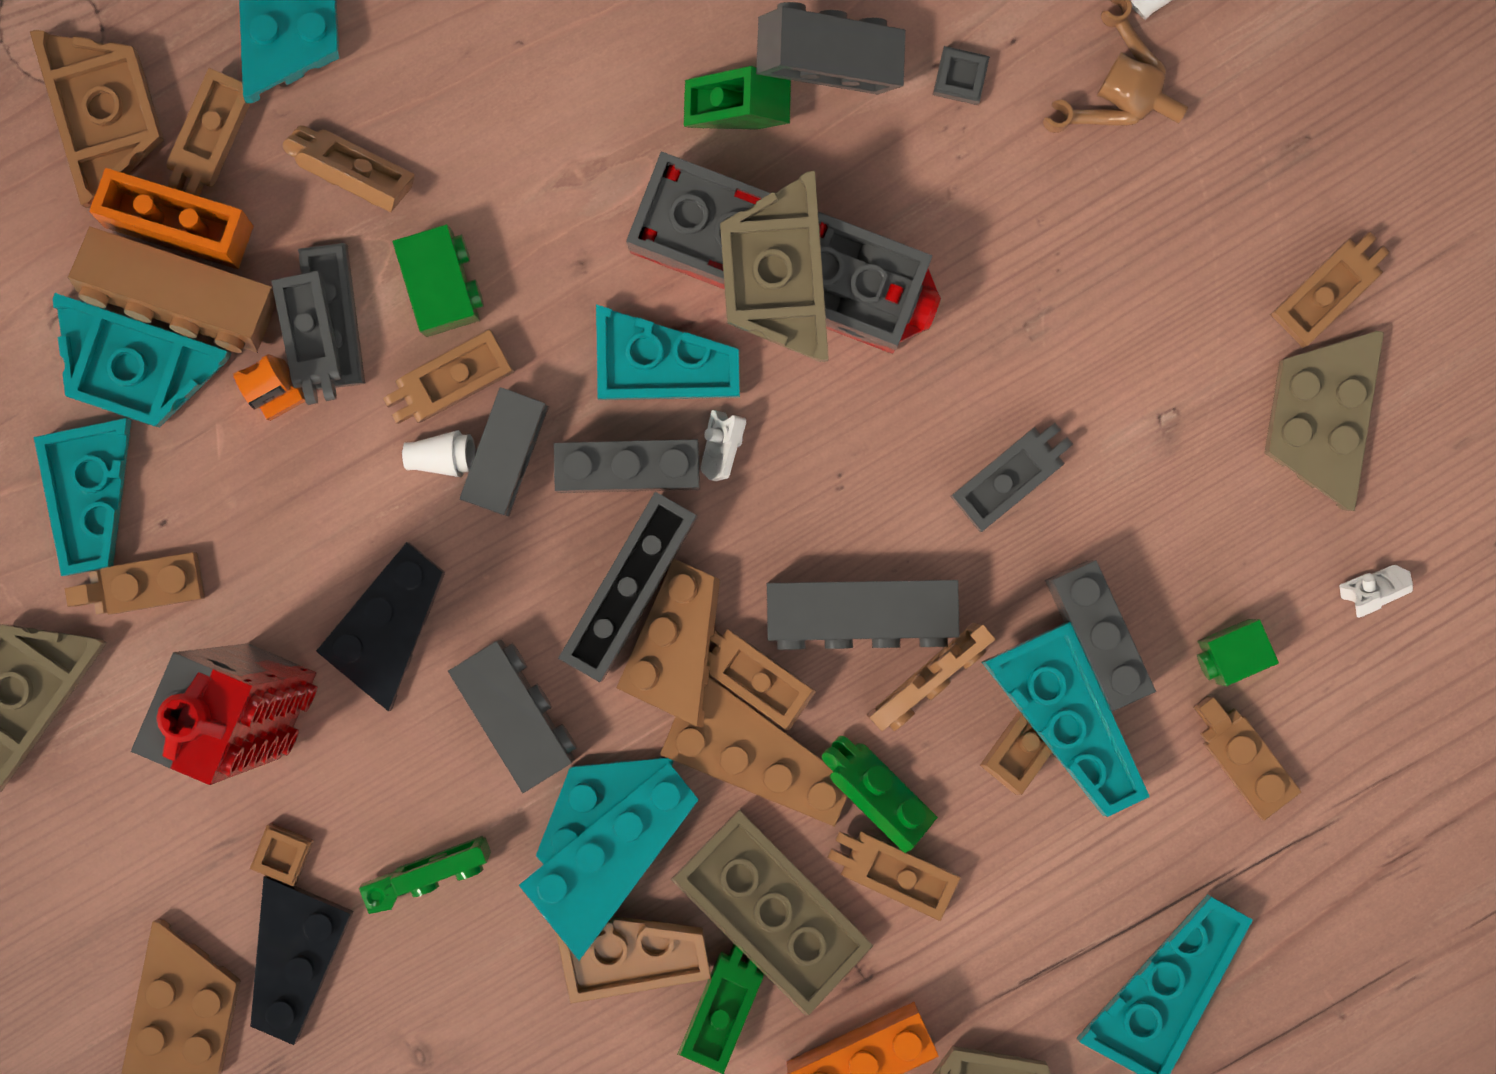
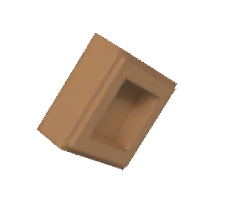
M270 823L266 826L250 869L288 885L295 886L314 840Z

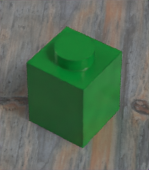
M1247 619L1198 641L1202 650L1201 653L1197 654L1199 665L1208 680L1214 678L1218 685L1229 686L1279 664L1260 619Z

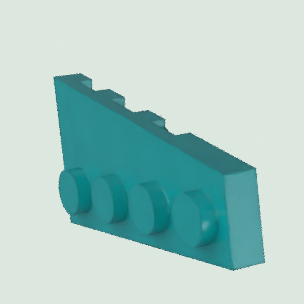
M1065 622L981 662L1102 816L1109 817L1150 797L1071 622Z

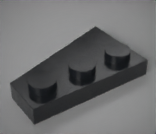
M406 542L316 652L388 712L391 711L397 698L399 686L405 671L409 667L413 657L412 653L423 625L427 621L445 572L410 542Z
M266 875L263 877L250 1027L292 1045L298 1042L354 911L297 886L288 885Z

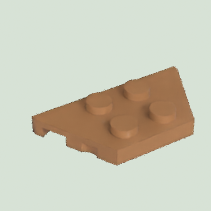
M41 30L30 31V35L79 201L83 207L89 208L92 205L105 168L128 174L164 141L139 53L133 46L111 42L103 44L88 38L76 36L68 38L51 35Z
M156 919L152 922L121 1074H221L241 980L224 966L214 964L210 960L209 955L196 944L190 945L170 929L171 925L165 920Z

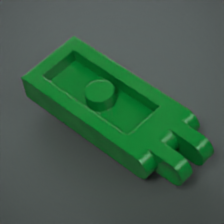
M838 736L832 743V747H829L822 754L823 762L833 771L830 775L832 782L904 853H907L916 846L938 818L866 745L861 743L854 745L847 737Z
M734 943L729 955L723 952L719 954L711 972V979L707 981L677 1053L679 1056L721 1074H724L764 977V973L749 958H747L746 962L740 960L743 952Z

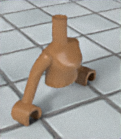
M1110 0L1121 8V16H1115L1109 11L1101 13L1103 23L1106 26L1117 28L1133 56L1138 60L1136 61L1121 52L1097 94L1098 97H1102L1115 104L1121 111L1105 109L1073 110L1066 101L1057 100L1052 103V107L1063 113L1064 122L1057 123L1051 118L1045 117L1043 125L1049 132L1059 133L1069 124L1133 125L1144 119L1152 110L1178 124L1182 120L1188 107L1162 93L1166 68L1145 46L1128 21L1127 17L1132 10L1130 0Z

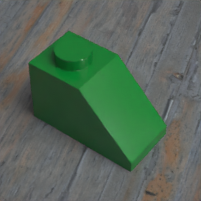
M754 66L685 80L684 127L758 130L790 124L791 80L758 75Z

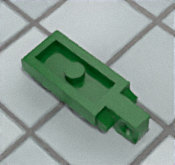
M480 836L397 867L394 872L362 883L359 891L369 914L392 910L398 896L411 892L412 897H419L439 887L438 881L455 875L457 881L479 874L484 870L482 865L487 863L491 850L486 837Z

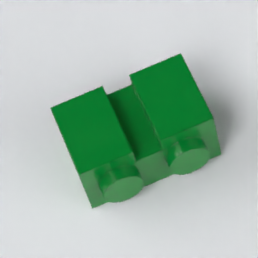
M446 224L392 241L420 333L429 337L480 321L477 309L484 307V303L476 279L468 282L466 279L463 264L470 262V256L462 234L454 236V232Z

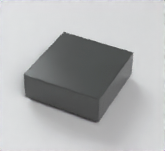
M944 46L933 95L978 105L990 56Z

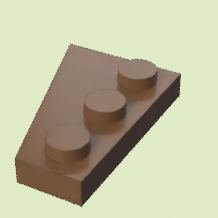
M673 559L619 680L617 689L692 725L703 728L705 711L702 710L705 685H708L710 667H707L710 638L714 636L720 579Z
M972 623L959 634V637L954 638L948 644V647H944L872 709L867 716L881 732L889 726L893 731H896L915 714L912 710L914 705L924 697L932 700L951 683L948 678L962 666L967 669L987 652L985 648L996 640L995 637L983 624Z
M612 916L580 961L556 933L570 1004L711 979L703 928Z

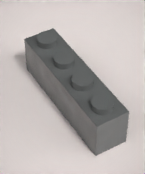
M656 491L654 492L558 659L598 682L605 679L696 522L697 515Z
M958 580L766 583L767 640L777 641L778 650L806 649V640H825V649L853 648V639H872V648H899L900 638H919V647H948V638L959 637Z

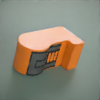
M267 354L255 364L233 373L234 380L247 403L254 410L260 408L266 420L271 421L306 402L301 388L295 389L293 387L288 364L279 357Z

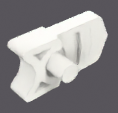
M712 410L708 428L704 434L707 442L701 463V472L709 480L720 481L729 478L737 447L741 446L743 441L742 436L746 425V418L732 415L728 419L726 413Z
M1397 565L1389 566L1372 574H1364L1339 585L1341 598L1355 603L1357 617H1363L1381 609L1382 605L1413 591L1410 571Z

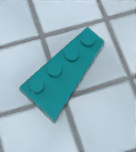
M667 763L519 884V887L579 961L699 800L670 763Z
M1207 894L1076 1039L1085 1046L1137 1074H1171L1253 919Z

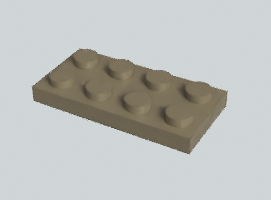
M740 810L671 878L804 1015H810L873 947L867 938Z

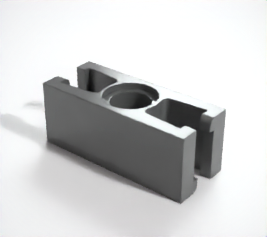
M502 387L499 388L460 495V500L508 517L510 516L549 406L541 401Z

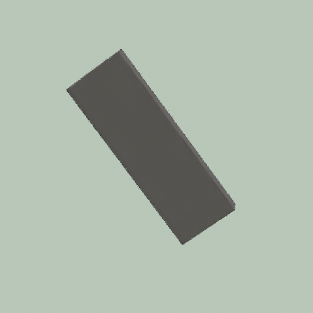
M340 243L298 249L301 274L319 271L323 276L342 370V379L334 380L335 388L365 384L348 245ZM321 383L315 384L316 389L322 390Z

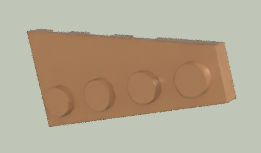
M709 676L708 685H705L702 710L705 711L703 728L692 725L675 716L660 755L835 827L847 796L832 782L830 775L833 771L820 757L790 737L782 729Z

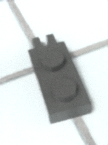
M314 271L271 280L293 387L295 389L303 388L307 405L318 403L315 384L320 383L325 400H336L337 394L334 380L342 379V370L322 273Z
M1053 423L1041 434L1035 427L1032 428L950 496L979 532H983L1065 464L1059 456L1073 445L1070 439L1066 437L1054 448L1047 442L1061 430L1056 423Z

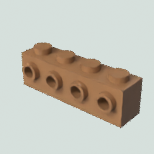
M91 226L87 230L68 276V279L79 293L78 297L88 304L106 308L107 303L124 308L126 315L138 321L151 323L154 318L169 323V328L181 335L196 338L199 333L214 338V342L218 346L236 353H241L243 348L258 353L276 307L275 296L271 286Z

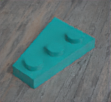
M596 304L598 400L740 398L738 348L690 333L654 324V322L622 314Z
M124 418L34 437L61 576H72L114 566L132 419Z

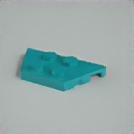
M239 0L243 97L246 103H254L260 100L259 94L282 82L289 85L304 77L305 73L310 69L322 68L339 59L337 0Z
M54 293L53 307L58 310L61 336L57 337L59 353L65 364L62 376L66 397L160 428L230 359L231 352Z
M659 757L657 759L626 760L604 764L571 766L536 857L545 864L667 763H670L672 766L674 760Z

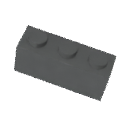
M779 3L777 9L758 17L756 74L879 95L904 86L906 30L887 26V20L882 18H863L857 21L847 19V13L844 11L824 10L815 13L806 11V5L802 3Z
M698 439L554 443L555 491L558 493L700 490Z
M1097 560L1083 562L1046 579L1045 582L1064 623L1071 622L1110 710L1113 712L1155 693L1154 685Z
M498 640L448 670V673L521 792L525 793L572 764L575 758L571 752L577 746L563 724L555 727L546 712L552 706L542 688L538 684L531 687L526 680L522 670L526 669L527 665L513 643L506 647L502 640Z

